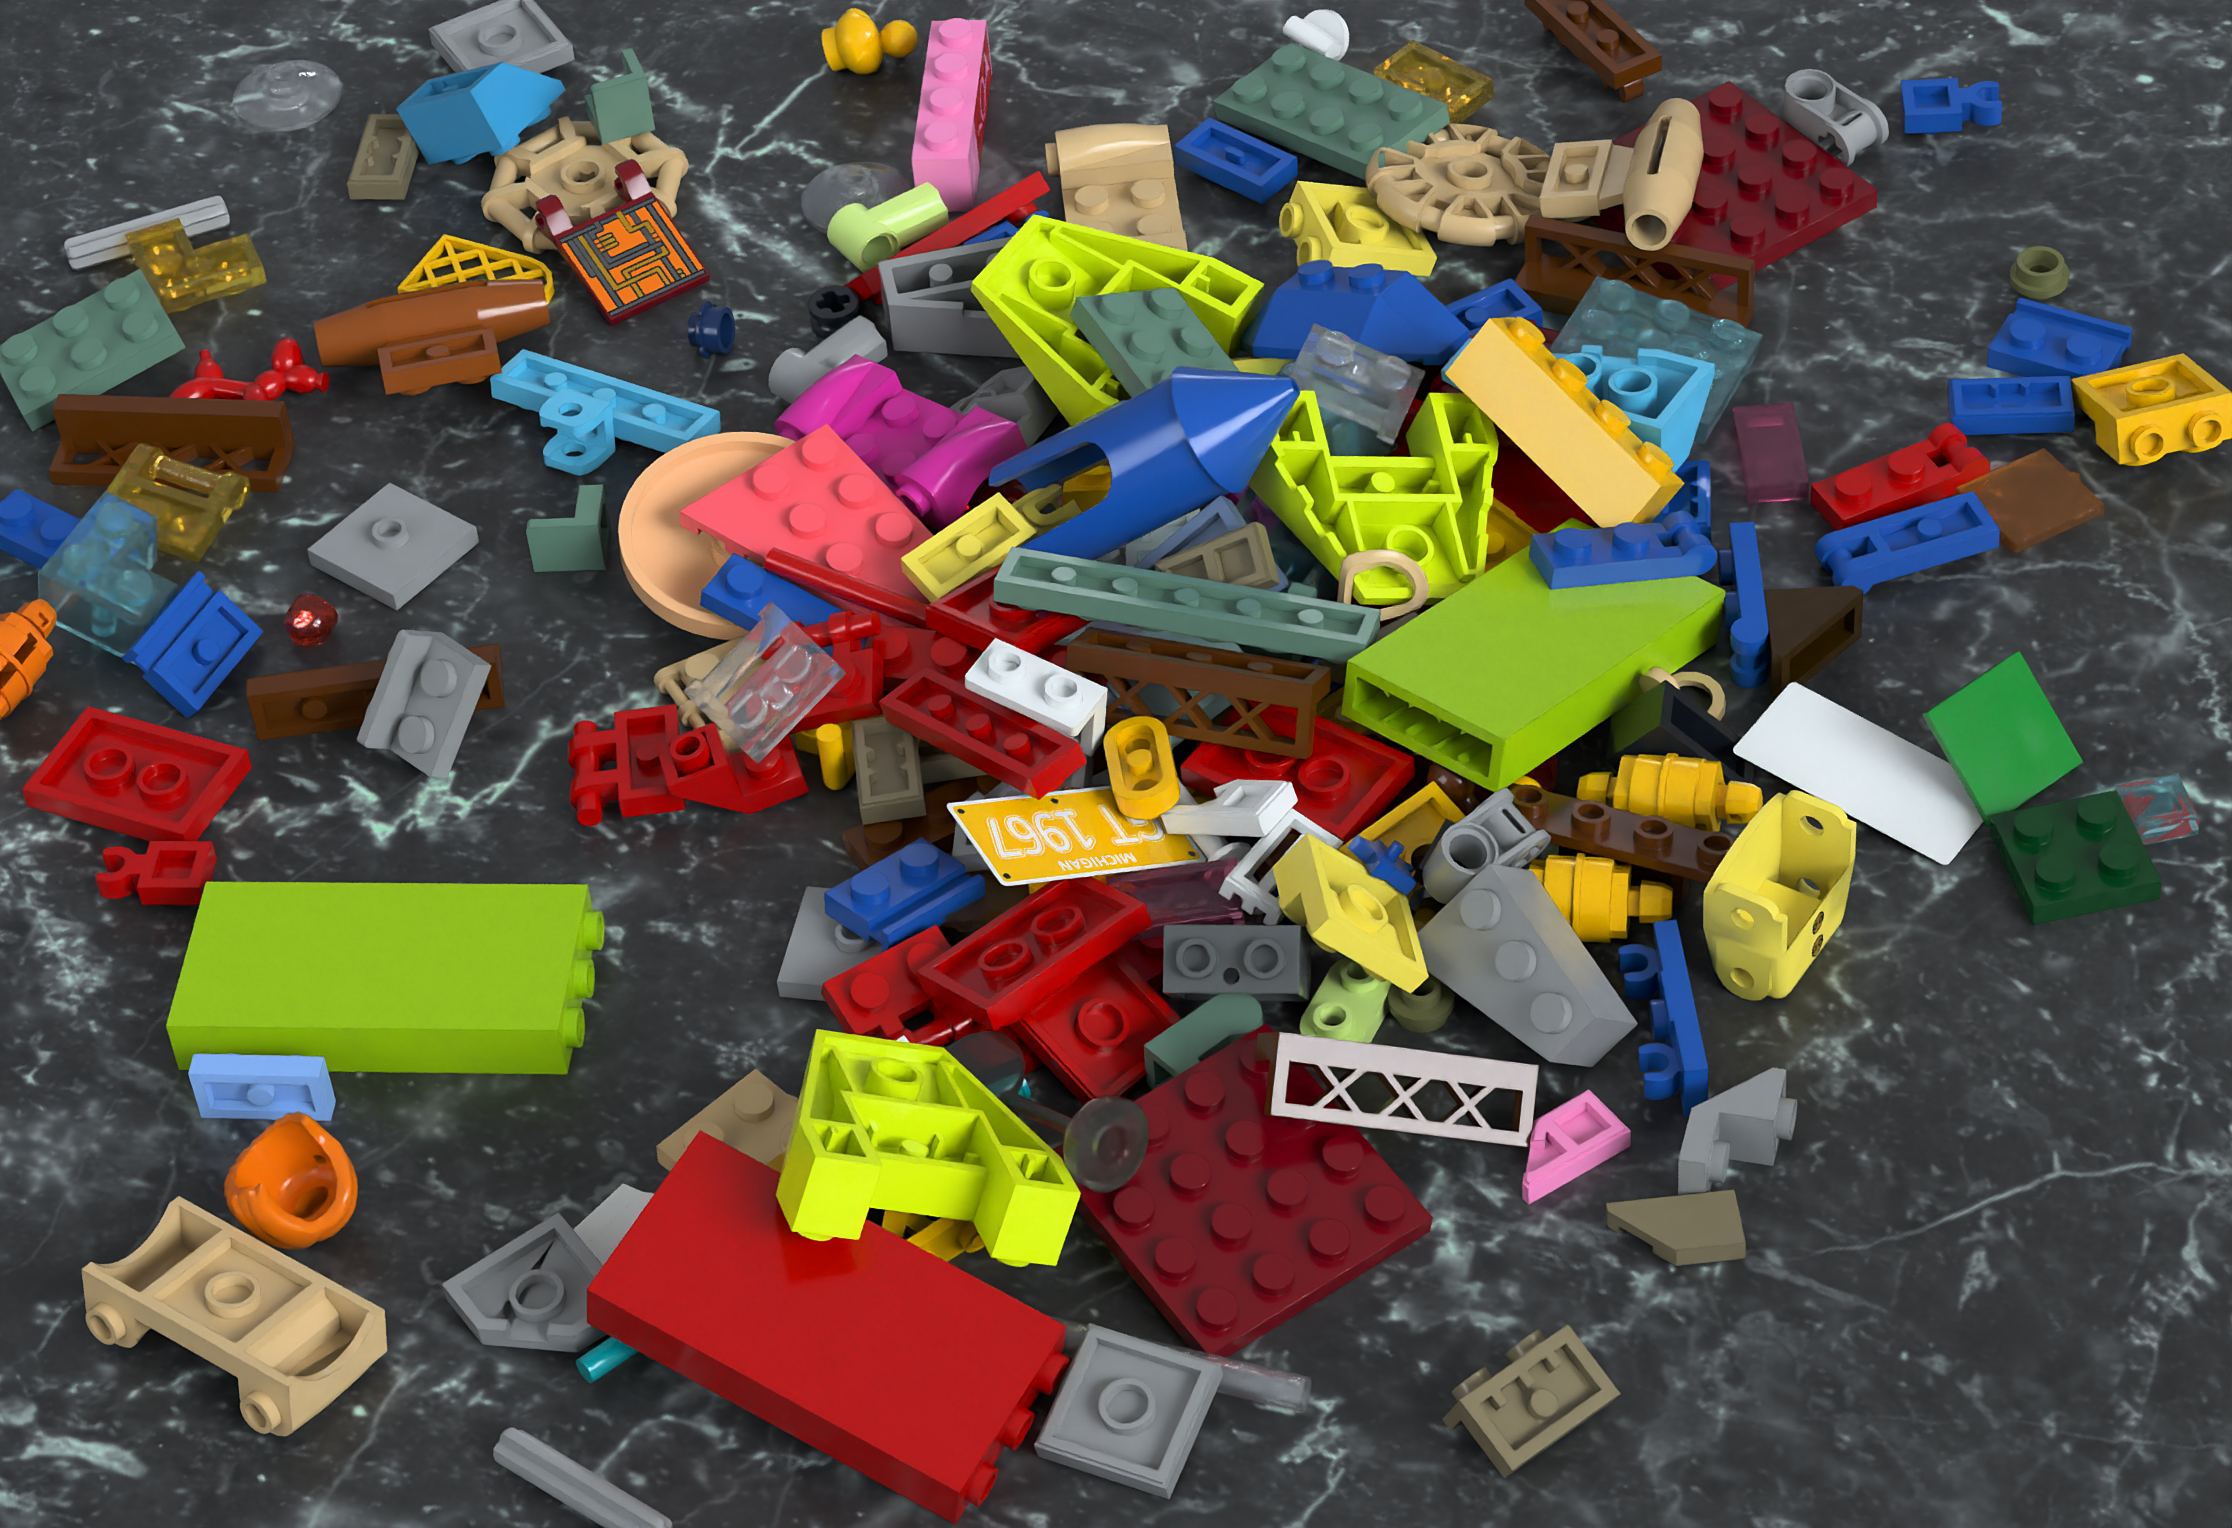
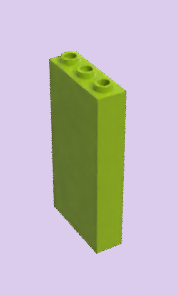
M1571 518L1549 533H1554L1564 528H1577L1581 530L1595 528ZM1528 545L1349 659L1347 662L1341 714L1496 793L1523 777L1609 718L1612 714L1641 696L1643 692L1640 689L1639 679L1651 667L1661 668L1671 675L1715 645L1718 640L1726 590L1696 576L1550 590L1529 557L1530 545Z
M206 882L166 1024L179 1070H189L194 1054L235 1053L240 1055L324 1057L328 1072L568 1075L573 1048H581L584 1042L585 1018L581 1006L583 998L591 999L594 992L595 970L591 957L593 950H601L603 947L605 930L603 913L601 911H593L588 884Z

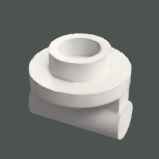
M1316 10L1309 13L1304 19L1294 15L1287 20L1283 28V34L1297 42L1299 46L1337 61L1344 56L1349 45L1348 27L1344 19L1332 10Z

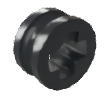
M840 285L826 286L815 291L808 300L812 332L817 337L825 340L849 321L854 320L859 315L861 316L858 294L853 289Z

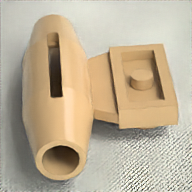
M1672 98L1662 102L1638 135L1634 148L1613 145L1612 139L1555 143L1539 197L1542 217L1550 219L1561 218L1567 222H1578L1591 216H1600L1602 209L1623 204L1625 230L1629 241L1637 248L1646 251H1655L1665 247L1692 206L1703 161L1704 150L1701 121L1697 108L1691 102L1681 98Z

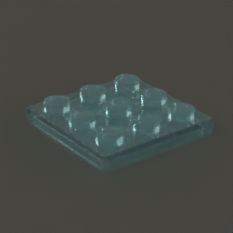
M1597 276L1549 351L1561 354L1581 353L1582 345L1602 346V356L1637 358L1639 348L1660 349L1714 363L1715 375L1694 438L1695 442L1704 445L1755 360L1763 334L1746 329L1738 322L1728 319L1720 320L1689 309L1679 301L1664 300L1638 291L1625 282L1607 280Z

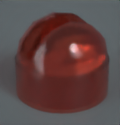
M300 594L295 597L289 607L284 626L294 644L311 648L320 646L330 637L338 622V614L334 607L323 598L312 594Z

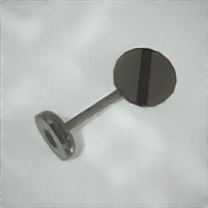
M982 1031L969 1034L945 1047L955 1059L1010 1110L1066 1134L1063 1144L1064 1163L1072 1178L1079 1184L1094 1192H1111L1123 1186L1137 1172L1146 1154L1149 1130L1148 1120L1142 1108L1131 1100L1118 1095H1102L1087 1102L1072 1119L1018 1095L1024 1082L1026 1063L1021 1048L1004 1033Z

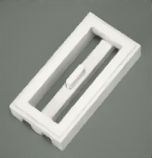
M1293 808L1288 811L1265 837H1261L1225 878L1219 894L1228 900L1235 894L1242 897L1244 901L1241 908L1251 915L1257 908L1266 913L1263 923L1266 925H1278L1286 916L1280 908L1279 896L1276 898L1270 894L1277 886L1273 868L1257 885L1250 881L1249 878L1289 832L1295 829L1301 835L1285 854L1306 833L1311 834L1336 850H1339L1343 844V841Z

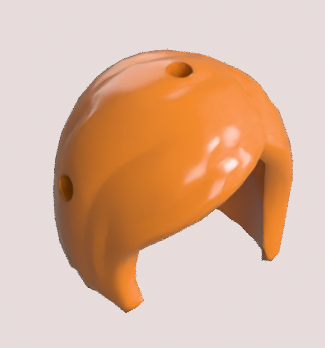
M299 1111L293 1114L288 1113L283 1118H277L273 1124L268 1126L262 1134L254 1139L249 1147L245 1148L236 1158L235 1164L230 1167L223 1185L228 1209L237 1222L255 1238L273 1247L291 1250H302L316 1242L324 1241L334 1236L351 1218L358 1195V1182L354 1166L340 1142L314 1119Z

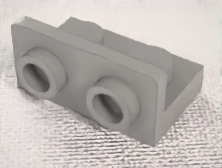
M399 631L388 653L387 662L373 698L367 707L357 741L366 748L390 749L429 777L447 778L492 665L442 632Z

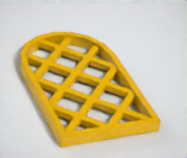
M444 234L399 285L397 290L398 294L433 288L455 281L464 282L466 278L486 274L488 280H496L493 271L513 266L516 275L497 280L534 279L543 276L547 281V285L543 286L548 305L554 294L552 272L543 262L532 257ZM454 249L460 250V251H463V252H462V253L455 254ZM446 250L448 256L438 259ZM479 257L481 266L462 271L459 262ZM487 258H490V259H493V260H497V261H496V262L489 263ZM452 264L455 273L437 278L434 277L432 269ZM521 267L530 269V271L523 272ZM426 274L428 280L418 282Z

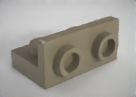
M1567 1324L1547 1339L1540 1329L1524 1338L1505 1354L1511 1364L1496 1375L1492 1376L1488 1369L1484 1367L1463 1381L1451 1392L1458 1402L1442 1420L1450 1431L1463 1423L1503 1478H1506L1606 1407L1621 1393Z

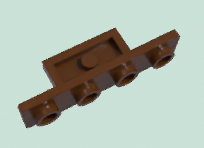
M1512 783L1507 787L1515 796L1512 804L1537 831L1544 829L1552 837L1551 844L1559 845L1558 855L1577 856V853H1585V857H1606L1614 859L1615 863L1631 864V886H1641L1642 880L1665 883L1673 888V905L1680 907L1690 893L1691 879L1709 883L1719 864L1736 841L1734 837L1723 832H1707L1671 823L1663 817L1643 816L1611 808L1599 801L1580 800L1548 792L1536 785Z

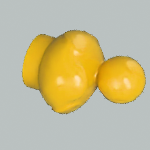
M858 8L848 9L840 17L836 26L823 29L822 31L823 50L830 68L834 72L848 68L860 75H868L877 71L884 58V53L895 58H904L910 55L918 42L917 32L910 23L903 20H893L887 23L881 30V33H879L871 18Z

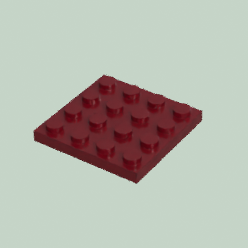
M1728 81L1689 101L1697 108L1700 114L1704 155L1692 206L1669 243L1755 260L1754 272L1877 208V188L1732 82ZM1646 124L1613 140V145L1634 148L1636 139ZM1623 204L1602 209L1600 216L1589 217L1604 230L1626 234ZM1657 261L1651 265L1667 279L1677 281L1683 277L1672 264ZM1712 273L1707 276L1720 290L1738 282V277Z
M1267 1023L1053 1149L1064 1161L1081 1193L1076 1209L1198 1358L1213 1363L1221 1362L1426 1235L1431 1230L1433 1220L1429 1212L1355 1126L1264 1115L1270 1063L1255 1061L1258 1033L1274 1032ZM1289 1065L1285 1103L1309 1105L1324 1090L1305 1067ZM1333 1100L1323 1107L1340 1110Z

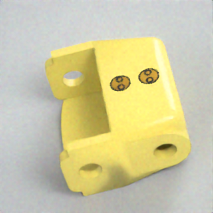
M1792 790L1787 795L1777 793L1745 827L1705 888L1703 928L1712 965L1722 984L1740 998L1757 1001L1762 1000L1766 996L1779 999L1786 997L1841 924L1855 861L1857 822L1847 819V815L1841 807L1797 790ZM1806 816L1818 820L1823 829L1813 827L1807 821ZM1803 878L1814 882L1819 890L1809 887Z

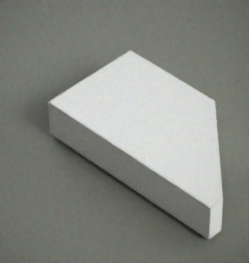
M1236 779L1213 788L1216 799L1198 806L1177 805L1176 803L1170 810L1161 814V818L1167 834L1265 837L1298 802L1291 782Z

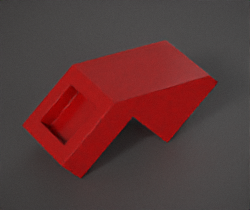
M715 722L655 744L668 789L673 796L752 814L809 793L789 733L729 755Z

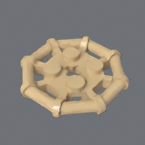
M565 116L557 118V125L494 157L495 173L489 192L481 200V207L484 216L488 220L502 224L523 242V247L526 251L541 254L546 249H558L536 226L535 216L539 213L536 209V201L549 195H556L563 204L572 226L575 227L626 203L614 189V180L618 178L615 173V166L626 160L633 159L641 167L646 179L658 177L656 187L650 186V188L672 219L677 213L675 199L680 180L686 174L689 164L685 153L681 149L669 147L651 132L603 145L602 143L601 145H587L586 143H601L591 121H570L569 117ZM638 150V151L641 152L642 154H639V155H638V154L635 153V151ZM521 176H526L525 182L515 183ZM531 206L537 212L530 219L520 209Z

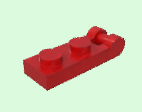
M1944 423L1936 427L1926 440L1811 484L1810 503L1834 530L1838 531L1933 503L1971 488L1985 479L1990 470V462L1977 448H1968L1966 446V436L1953 423Z

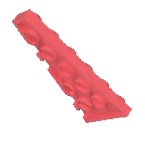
M828 424L823 425L679 511L681 527L696 535L703 531L725 543V551L730 554L735 553L745 559L749 556L764 565L768 552L775 547L921 603L931 604L902 572L901 558L934 535ZM779 576L843 611L852 610L855 615L872 611ZM877 613L881 625L920 629Z

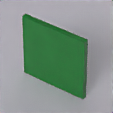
M2020 651L2012 653L1922 714L1986 826L1991 825V815L2013 811L2083 763Z

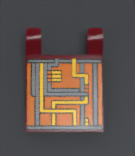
M633 159L626 160L615 166V173L618 178L614 180V189L626 203L575 227L572 226L563 204L556 195H549L536 201V209L539 211L535 216L536 226L546 238L554 243L610 327L710 280V274L655 197L641 167Z

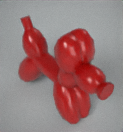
M286 337L279 340L275 345L271 356L272 370L261 373L255 378L253 383L224 378L223 370L215 360H212L210 351L206 349L201 350L199 353L200 362L196 366L194 379L180 385L169 397L274 401L287 388L302 394L312 393L316 389L324 393L329 387V375L327 372L318 374L314 368L306 366L302 356V349L297 341Z

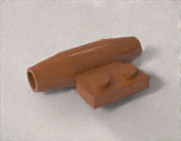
M542 279L470 280L380 297L314 321L313 324L322 367L380 366L386 395L394 393L417 395L426 392L432 386L452 382L475 384L487 379L489 375L502 373L496 344L550 325L551 322Z

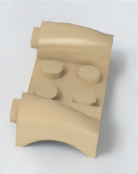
M1136 123L1094 124L1055 131L1056 142L1046 143L1045 152L1049 178H1060L1065 222L1188 251L1185 230L1183 231L1167 125Z
M180 1196L168 1204L163 1217L152 1234L132 1254L111 1264L90 1262L81 1269L87 1312L86 1323L92 1334L99 1341L107 1345L115 1343L122 1347L131 1348L138 1343L149 1329H153L238 1378L242 1416L255 1431L262 1434L270 1432L277 1436L286 1437L326 1408L367 1371L376 1360L387 1352L384 1309Z

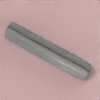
M215 195L68 238L64 241V250L71 268L79 271L225 228L230 224L229 214L222 197Z
M514 1427L507 1428L501 1433L499 1442L493 1448V1457L497 1463L604 1528H673L672 1522L668 1517L523 1430H517Z

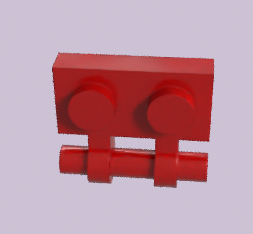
M846 610L830 614L826 622L804 626L800 621L780 625L777 633L758 638V652L764 661L782 657V668L759 673L758 729L768 739L780 737L788 733L794 734L816 729L824 724H839L883 714L878 701L883 698L884 659L873 647L861 650V639L880 635L881 621L877 612L870 611L855 615L852 610ZM833 645L832 657L810 661V650Z
M676 704L614 712L615 729L598 731L597 725L589 720H583L574 725L573 738L568 743V763L575 770V777L570 782L569 790L570 803L577 810V820L580 824L584 826L599 824L602 820V808L609 801L619 800L622 818L686 810L685 798L671 795L655 745L680 735V722ZM617 761V769L600 771L605 762Z
M937 924L825 981L821 989L823 998L845 1033L868 1037L878 1035L879 1038L895 1041L904 1035L910 1043L941 1047L949 1042L955 1045V1037L978 1024L977 1021L924 993L916 974L918 969L951 948ZM927 1009L935 1018L932 1022L912 1032L902 1024V1022Z

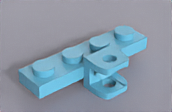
M522 349L501 368L502 373L494 374L490 378L493 398L518 405L523 409L539 412L541 426L557 429V434L543 449L544 464L578 476L594 471L616 451L615 437L622 441H630L667 453L684 443L718 434L721 431L720 411L525 349ZM574 451L583 453L582 455L575 457L566 455L567 453Z

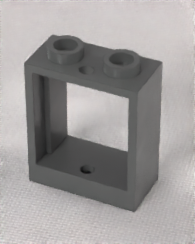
M1164 924L1163 993L1178 1002H1207L1219 994H1248L1258 1002L1310 1003L1311 936L1300 925Z

